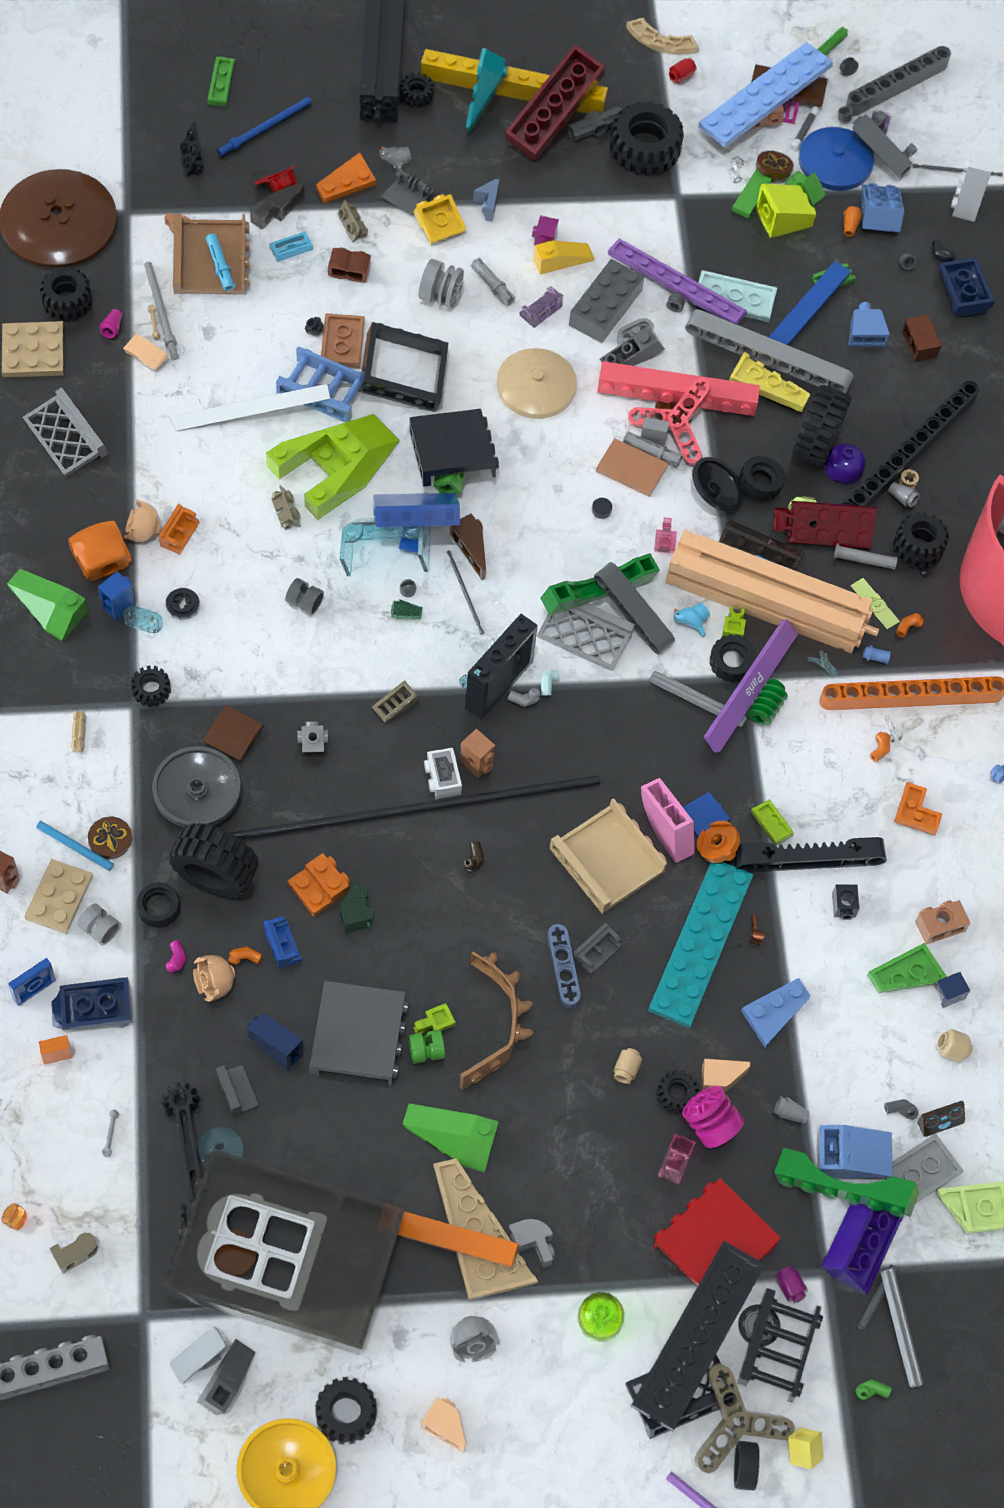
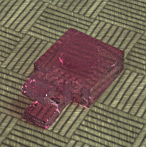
M664 517L662 530L656 529L654 551L674 553L677 532L671 531L672 518Z

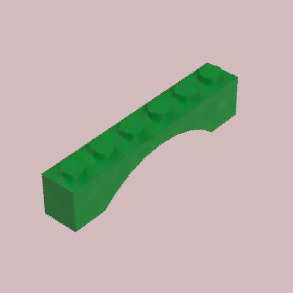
M651 553L634 558L618 567L634 587L651 582L660 571ZM593 577L582 581H563L551 585L540 599L549 616L608 596Z
M783 1148L774 1171L779 1183L785 1187L791 1188L796 1186L807 1193L818 1192L830 1199H836V1197L844 1199L852 1205H858V1203L867 1205L868 1208L874 1211L882 1209L889 1211L897 1217H903V1215L911 1217L919 1195L916 1182L894 1176L873 1183L840 1181L820 1171L805 1153Z

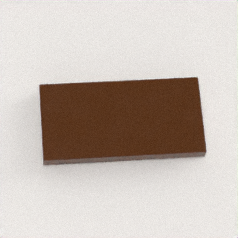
M755 64L751 83L772 67ZM818 77L788 101L822 107L828 78Z

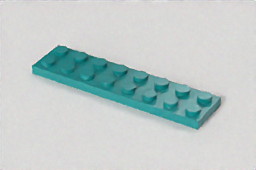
M724 862L710 863L649 1006V1012L687 1028L691 1027L753 874L739 868L736 870V867Z

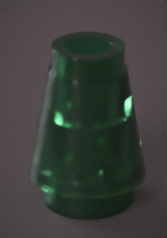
M398 599V601L393 600L391 617H396V620L421 619V606Z

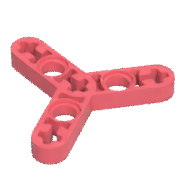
M698 378L691 384L673 410L635 407L630 410L628 419L634 427L642 428L644 418H639L638 422L633 418V416H637V413H640L641 417H647V413H649L648 418L651 419L655 414H661L663 416L662 421L669 422L668 430H672L685 461L689 465L694 466L703 456L688 422L710 394V384L706 379ZM703 384H705L704 387H705L706 390H705V391L701 390V391L697 394V392H698L697 386H698V385L702 386ZM688 399L695 401V405L691 409L684 407V403ZM679 409H682L684 412L680 417L682 422L674 424L673 418H678L681 415ZM683 433L691 435L690 440L686 443L680 441V436ZM690 446L694 453H698L694 460L691 457L688 458L690 456L688 447Z

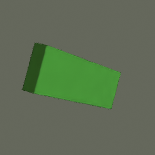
M216 57L208 104L227 106L235 59Z
M756 169L732 206V211L749 219L756 208L761 184H771L773 181L771 175H763Z

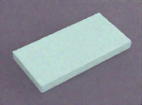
M701 271L699 279L701 285L746 309L747 315L745 317L769 322L777 291L776 287Z

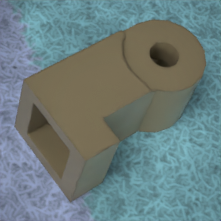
M82 1233L77 1237L76 1241L62 1249L59 1244L49 1249L61 1272L64 1274L93 1257L98 1251V1245L93 1234Z

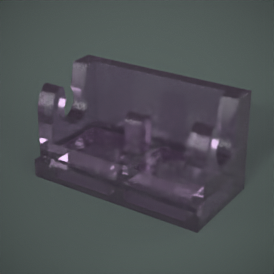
M551 286L547 288L548 291L530 306L524 305L521 307L523 310L519 312V315L533 328L562 308L564 295Z

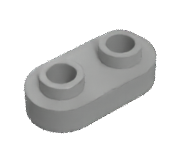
M640 318L620 328L617 336L619 344H622L628 340L626 338H631L648 325L654 330L653 322L647 318Z

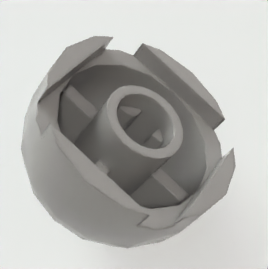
M478 1316L464 1317L452 1329L450 1337L453 1355L455 1359L461 1362H465L464 1358H472V1362L483 1360L494 1354L496 1351L495 1346L500 1344L493 1324L484 1317Z

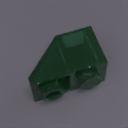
M360 879L354 881L339 905L345 934L370 928L371 919H374L372 906H367L366 899L369 898L367 888L361 885Z

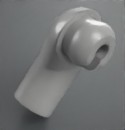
M531 688L529 693L524 695L511 691L508 700L526 707L539 701L540 691L536 688Z

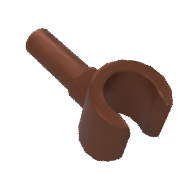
M752 914L753 927L750 941L762 944L765 932L758 930L757 914Z

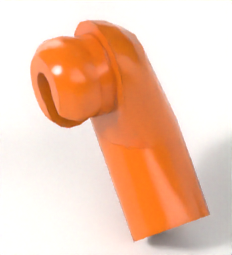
M878 732L875 738L878 742V748L870 753V758L874 762H877L890 752L891 737L886 732Z
M249 947L233 949L229 953L228 960L234 965H238L241 959H248L259 964L263 954Z

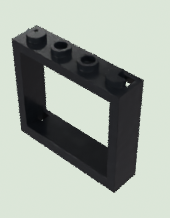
M372 322L366 336L358 392L436 412L442 398L449 343L400 328L386 326L382 323ZM376 339L438 355L434 393L371 376Z
M520 613L468 671L465 709L480 720L489 713L533 663L538 629L536 623ZM476 669L481 671L479 676L474 673Z

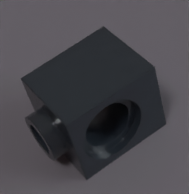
M835 885L832 892L834 917H840L843 920L856 918L860 909L858 885ZM841 901H848L850 905H844Z

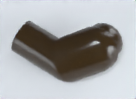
M479 841L470 843L472 856L468 860L465 859L463 863L467 871H476L484 862V855Z

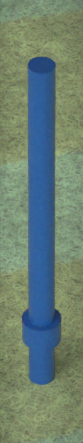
M307 97L238 138L230 139L226 145L217 149L218 155L222 156L231 150H237L241 147V144L312 104L311 99Z

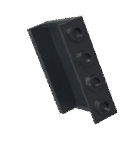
M481 408L409 417L410 436L423 487L431 486V476L490 469L492 477L496 478V469H499L498 457H494L495 446L494 443H490L492 440L491 431L486 429L488 428L487 417L483 416Z

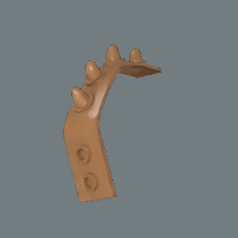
M473 951L470 964L496 981L511 999V1037L508 1045L460 1074L459 1087L462 1090L471 1084L479 1082L490 1072L498 1070L510 1059L514 1044L518 1043V1040H524L533 1035L531 1029L520 1027L521 1024H518V1017H521L522 1013L527 1012L533 1006V1002L529 1000L520 1001L517 998L515 985L519 981L520 973L514 971L507 975L498 969L495 965L497 962L496 952L491 953L488 957H481Z

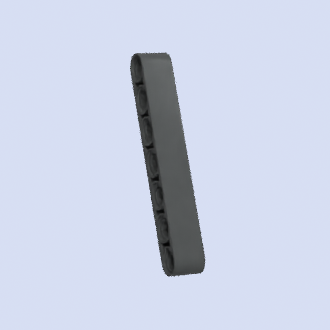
M939 46L851 91L848 95L846 106H850L853 109V116H858L947 69L951 50L946 46Z

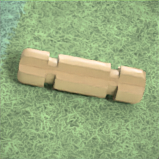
M75 711L73 713L74 721L71 741L73 752L83 751L86 717L83 711Z

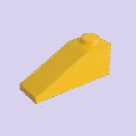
M549 241L535 245L533 260L541 275L594 261V256L588 243Z

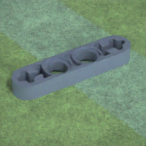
M555 924L549 928L547 939L560 1002L564 1007L572 1009L579 1004L580 989L568 931L565 926ZM556 931L561 935L560 945H557V937L554 936ZM558 951H564L567 953L568 958L561 961L556 958L555 954ZM567 971L572 975V979L570 981H563L560 978V974ZM568 987H571V995L575 996L573 1001H569V998H565L567 996Z

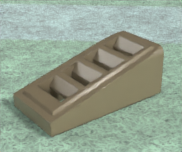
M404 680L373 705L372 708L386 724L420 699ZM403 692L409 696L407 699L402 695ZM398 696L402 703L399 704L394 698ZM391 701L396 706V708L393 710L388 705V702ZM385 706L390 713L386 715L381 707Z

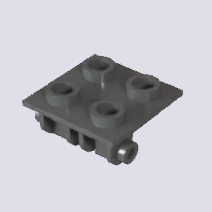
M398 170L396 173L398 178L381 198L413 216L416 205L426 201L435 190L429 187L428 183L425 184L420 181L419 178L415 179L414 175L410 176L405 170Z

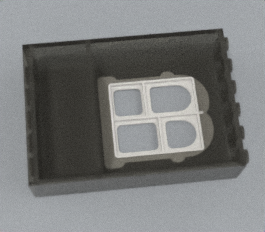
M212 1148L211 1154H206L202 1163L201 1172H204L203 1178L198 1177L194 1187L195 1201L190 1200L186 1211V1218H189L187 1224L182 1223L178 1235V1240L181 1241L180 1246H175L170 1259V1264H173L172 1270L167 1269L162 1284L166 1290V1295L359 1355L363 1349L405 1209ZM242 1206L257 1210L260 1213L252 1238L248 1239L235 1235L228 1229L226 1220L232 1209ZM271 1216L280 1217L307 1227L305 1240L299 1253H292L263 1243L262 1238ZM233 1244L257 1252L259 1258L252 1279L245 1280L219 1271L214 1263V1254L217 1249L222 1245ZM271 1257L291 1262L295 1265L292 1281L286 1292L264 1286L261 1282L267 1261Z

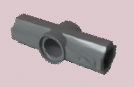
M616 106L601 113L598 111L588 113L585 119L568 125L569 137L572 141H576L592 134L596 137L601 136L608 128L612 127L615 116L622 110L621 107Z

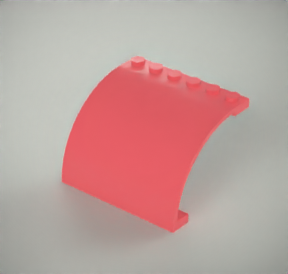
M999 475L990 490L963 555L959 581L963 600L974 620L983 630L1004 646V550L996 537L1004 518V476Z

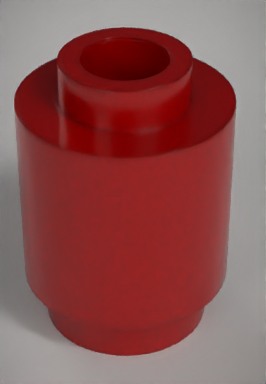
M684 58L669 68V77L673 82L680 84L694 75L697 66L691 58Z

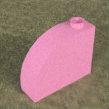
M660 778L641 786L642 801L651 827L674 862L677 863L694 855V821Z

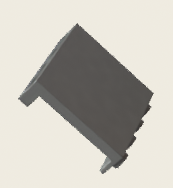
M324 981L310 1060V1074L319 1075L321 1070L388 1080V1085H392V1079L397 1078L399 1064H395L396 1056L400 1057L402 1043L398 1042L399 1035H404L406 1022L402 1021V1016L407 1014L409 1001L405 1000V992Z

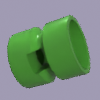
M441 1030L429 1031L425 1036L422 1033L408 1035L413 1064L426 1062L427 1058H430L432 1061L445 1059Z

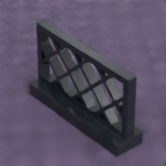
M717 1354L713 1359V1366L721 1364ZM720 1370L718 1378L723 1380V1376L726 1373ZM649 1373L625 1382L632 1401H634L637 1395L633 1387L643 1384ZM709 1377L706 1385L699 1384L698 1388L704 1389L702 1396L698 1398L692 1397L676 1428L720 1410L713 1388L709 1386ZM728 1392L724 1395L723 1402L725 1405H731L735 1400L733 1392ZM638 1411L645 1425V1431L649 1440L671 1431L654 1420L648 1419L647 1416Z

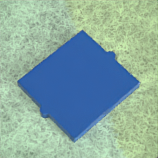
M710 792L683 807L694 821V833L697 837H699L703 830L706 831L710 828V824L713 822L730 821V818L721 808L722 804H718Z

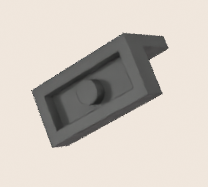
M224 1065L216 1068L218 1081L233 1117L258 1107V1102L242 1065L227 1071Z

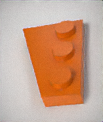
M358 153L317 183L316 191L323 203H327L376 185V179L362 155Z

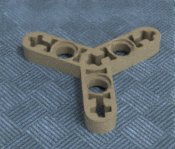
M716 1364L710 1369L709 1379L723 1419L695 1456V1464L701 1471L705 1473L714 1472L742 1435L788 1440V1437L795 1432L794 1423L785 1416L746 1411L730 1368L724 1364ZM720 1370L726 1373V1375L723 1376L724 1383L728 1385L727 1387H724L723 1383L719 1379H716V1377L719 1376ZM728 1392H733L735 1400L731 1405H725L723 1402L724 1395ZM734 1417L740 1418L739 1420L742 1422L740 1426L734 1425L735 1423L732 1421ZM763 1418L766 1422L765 1428L761 1431H756L754 1428L755 1421ZM784 1422L788 1427L787 1430H783L781 1433L778 1429L772 1428V1424L782 1426ZM726 1427L729 1428L732 1432H734L733 1436L724 1429ZM720 1435H726L728 1438L727 1444L722 1448L718 1447L716 1444L717 1438ZM711 1446L713 1447V1449L719 1452L718 1455H716L715 1453H713V1451L710 1450ZM703 1457H708L712 1461L711 1464H704Z

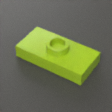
M770 799L752 808L751 813L774 845H778L794 835V832Z

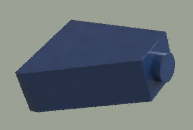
M262 1013L259 1017H254L248 1023V1037L286 1071H289L303 1057V1040L266 1014Z

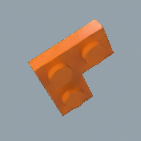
M906 782L894 822L936 835L942 813L922 807L927 788Z

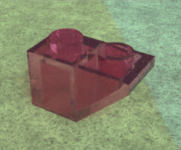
M674 1133L658 1176L680 1184L696 1142Z

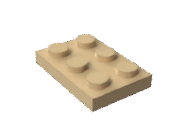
M51 859L26 911L25 920L67 934L91 883L93 873Z

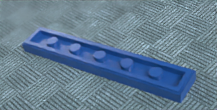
M834 261L768 338L789 346L848 278L851 271Z

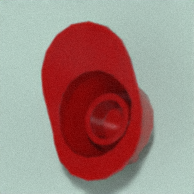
M296 165L282 172L263 177L255 181L254 184L265 182L277 194L288 193L298 186L293 171Z

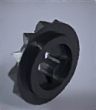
M188 588L175 589L166 598L167 611L171 613L172 617L177 616L179 619L182 617L190 618L193 613L196 614L198 607H200L198 595ZM183 598H185L187 605H184V608L181 609L180 604Z

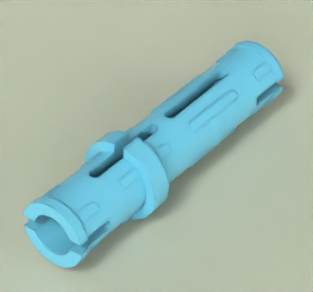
M215 233L209 234L205 237L216 267L215 273L220 278L223 290H233L235 284L230 274L231 268L226 263L218 236Z

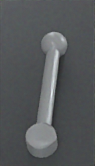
M115 1109L109 1113L111 1120L106 1147L102 1150L104 1157H110L112 1154L110 1145L115 1119L119 1115Z

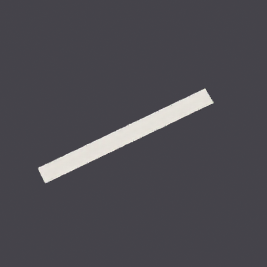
M324 384L173 416L175 431L326 400L330 399L328 386Z

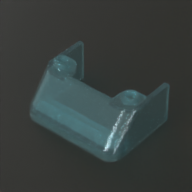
M375 517L353 520L344 526L341 534L340 561L346 575L351 576L354 542L391 538L419 539L418 557L424 572H429L431 526L376 527Z

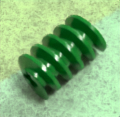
M768 679L766 685L763 686L754 703L747 711V716L756 723L767 726L771 725V719H775L776 713L784 705L783 700L788 698L785 686L776 679Z

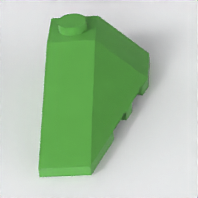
M19 569L7 583L17 598L29 609L31 615L39 621L41 627L62 642L88 612L87 602L84 597L69 588L25 570Z
M409 1103L402 1126L422 1140L428 1141L443 1154L457 1159L462 1167L485 1173L499 1121L478 1115Z

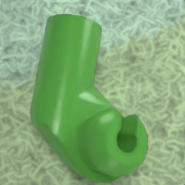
M869 1379L856 1388V1395L861 1400H867L875 1394L888 1398L892 1387L874 1379Z

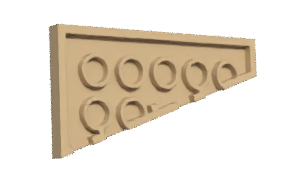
M451 1159L435 1163L433 1167L448 1224L511 1241L494 1214L491 1213L485 1204L482 1196L479 1195L471 1183L472 1181L458 1160ZM456 1252L468 1301L538 1283V1280L534 1274L532 1275L526 1266V1262L518 1252L512 1268Z

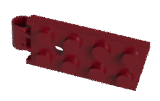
M791 501V509L784 507L775 508L772 529L788 531L786 541L791 543L836 546L838 543L839 546L872 549L877 508L871 506ZM815 520L817 525L815 527L809 526L810 521Z

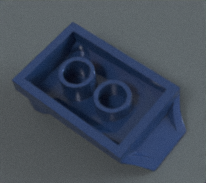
M977 258L939 264V269L952 300V311L960 316L986 312L989 308L993 307L995 300Z
M128 977L61 985L59 993L51 1001L53 1027L62 1030L110 1025L125 1027L132 1023L133 1019L132 997Z

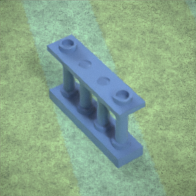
M298 346L296 349L298 364L289 378L278 377L276 380V393L281 394L314 387L324 373L334 376L328 387L330 399L303 405L340 421H350L352 418V406H350V403L359 390L361 372ZM306 365L315 368L316 371L307 386L296 383ZM342 380L353 383L343 401L331 398Z

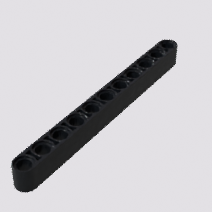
M971 380L962 383L841 504L871 506L890 488L892 483L901 477L903 471L908 470L974 404L979 392L978 384Z

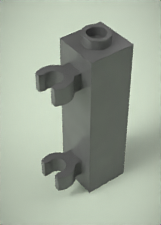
M882 111L872 120L866 114L863 117L859 116L853 123V131L900 179L913 167L909 158L918 151L916 146L911 143L902 152L878 127L887 119Z

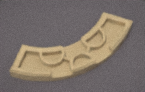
M644 18L626 23V28L633 37L653 50L675 55L699 52V46L692 35H669L668 37L661 35Z

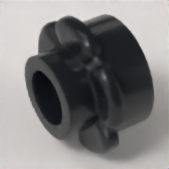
M320 317L310 318L306 322L305 331L313 336L319 335L324 329Z

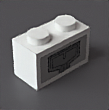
M453 748L427 752L424 768L425 772L430 773L431 777L428 780L430 793L434 792L436 800L460 796L462 784Z

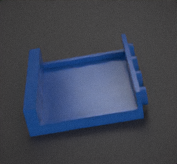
M455 493L373 494V514L376 519V527L460 525V504Z

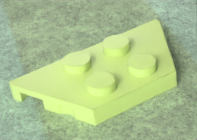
M1004 1181L941 1188L936 1191L937 1196L966 1234L1004 1230Z

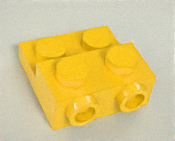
M441 194L431 202L422 201L416 205L414 215L420 228L424 229L430 245L466 231L464 222L451 194L447 196Z

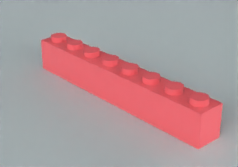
M602 361L597 392L651 401L658 400V402L664 403L679 402L696 379L704 378L709 382L711 392L699 408L755 416L760 385ZM703 384L702 386H700V385L697 386V388H698L697 394H698L701 390H703V391L706 390L705 387H704L705 384ZM688 399L685 401L684 406H694L695 401Z

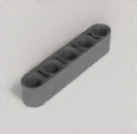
M609 562L594 574L598 585L630 623L635 624L634 629L653 652L660 654L675 642V638L670 630L616 564Z

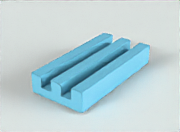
M304 231L269 243V248L276 257V261L279 262L313 250V245Z

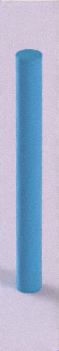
M43 821L38 822L37 829L108 871H111L114 867V863Z

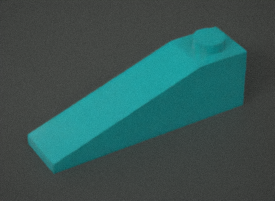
M482 48L478 64L477 80H479V83L474 84L473 88L474 102L471 101L466 123L467 133L472 132L501 86L503 77L507 78L509 66H506V59L485 48Z

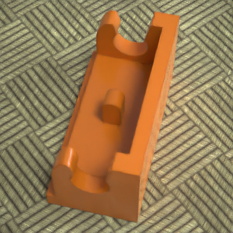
M178 504L158 535L160 547L180 555L199 525V520L195 518L197 514Z

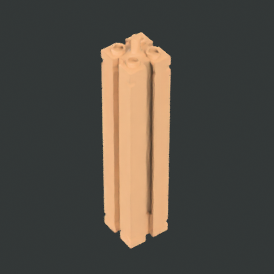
M685 529L669 563L666 584L675 585L679 589L727 607L733 606V609L740 612L741 608H744L745 614L777 626L782 620L788 619L798 634L838 649L842 648L851 654L854 647L859 648L864 632L877 636L879 631L878 628L868 625L873 609L870 608L872 599L860 597L856 593L699 534L695 535Z

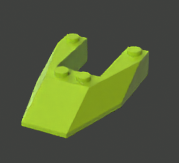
M371 414L283 441L266 452V466L278 479H281L309 459H312L329 476L304 493L306 509L319 520L363 490L399 444L400 440L375 414Z

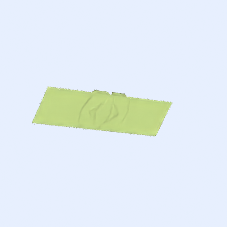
M864 578L850 585L860 597L872 599L870 608L873 609V613L886 629L900 622L887 607L884 600H881L878 593L871 588Z

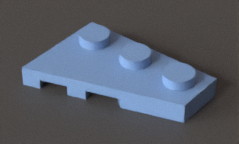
M797 978L742 1008L741 1012L764 1048H766L770 1041L796 1015L811 996L801 980Z

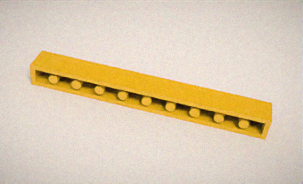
M425 49L421 61V76L426 74L427 78H431V81L473 89L474 84L479 83V80H477L479 60ZM509 67L507 78L503 77L502 84L496 94L530 101L550 75ZM596 85L577 109V112L587 114L592 111L603 112L608 87Z

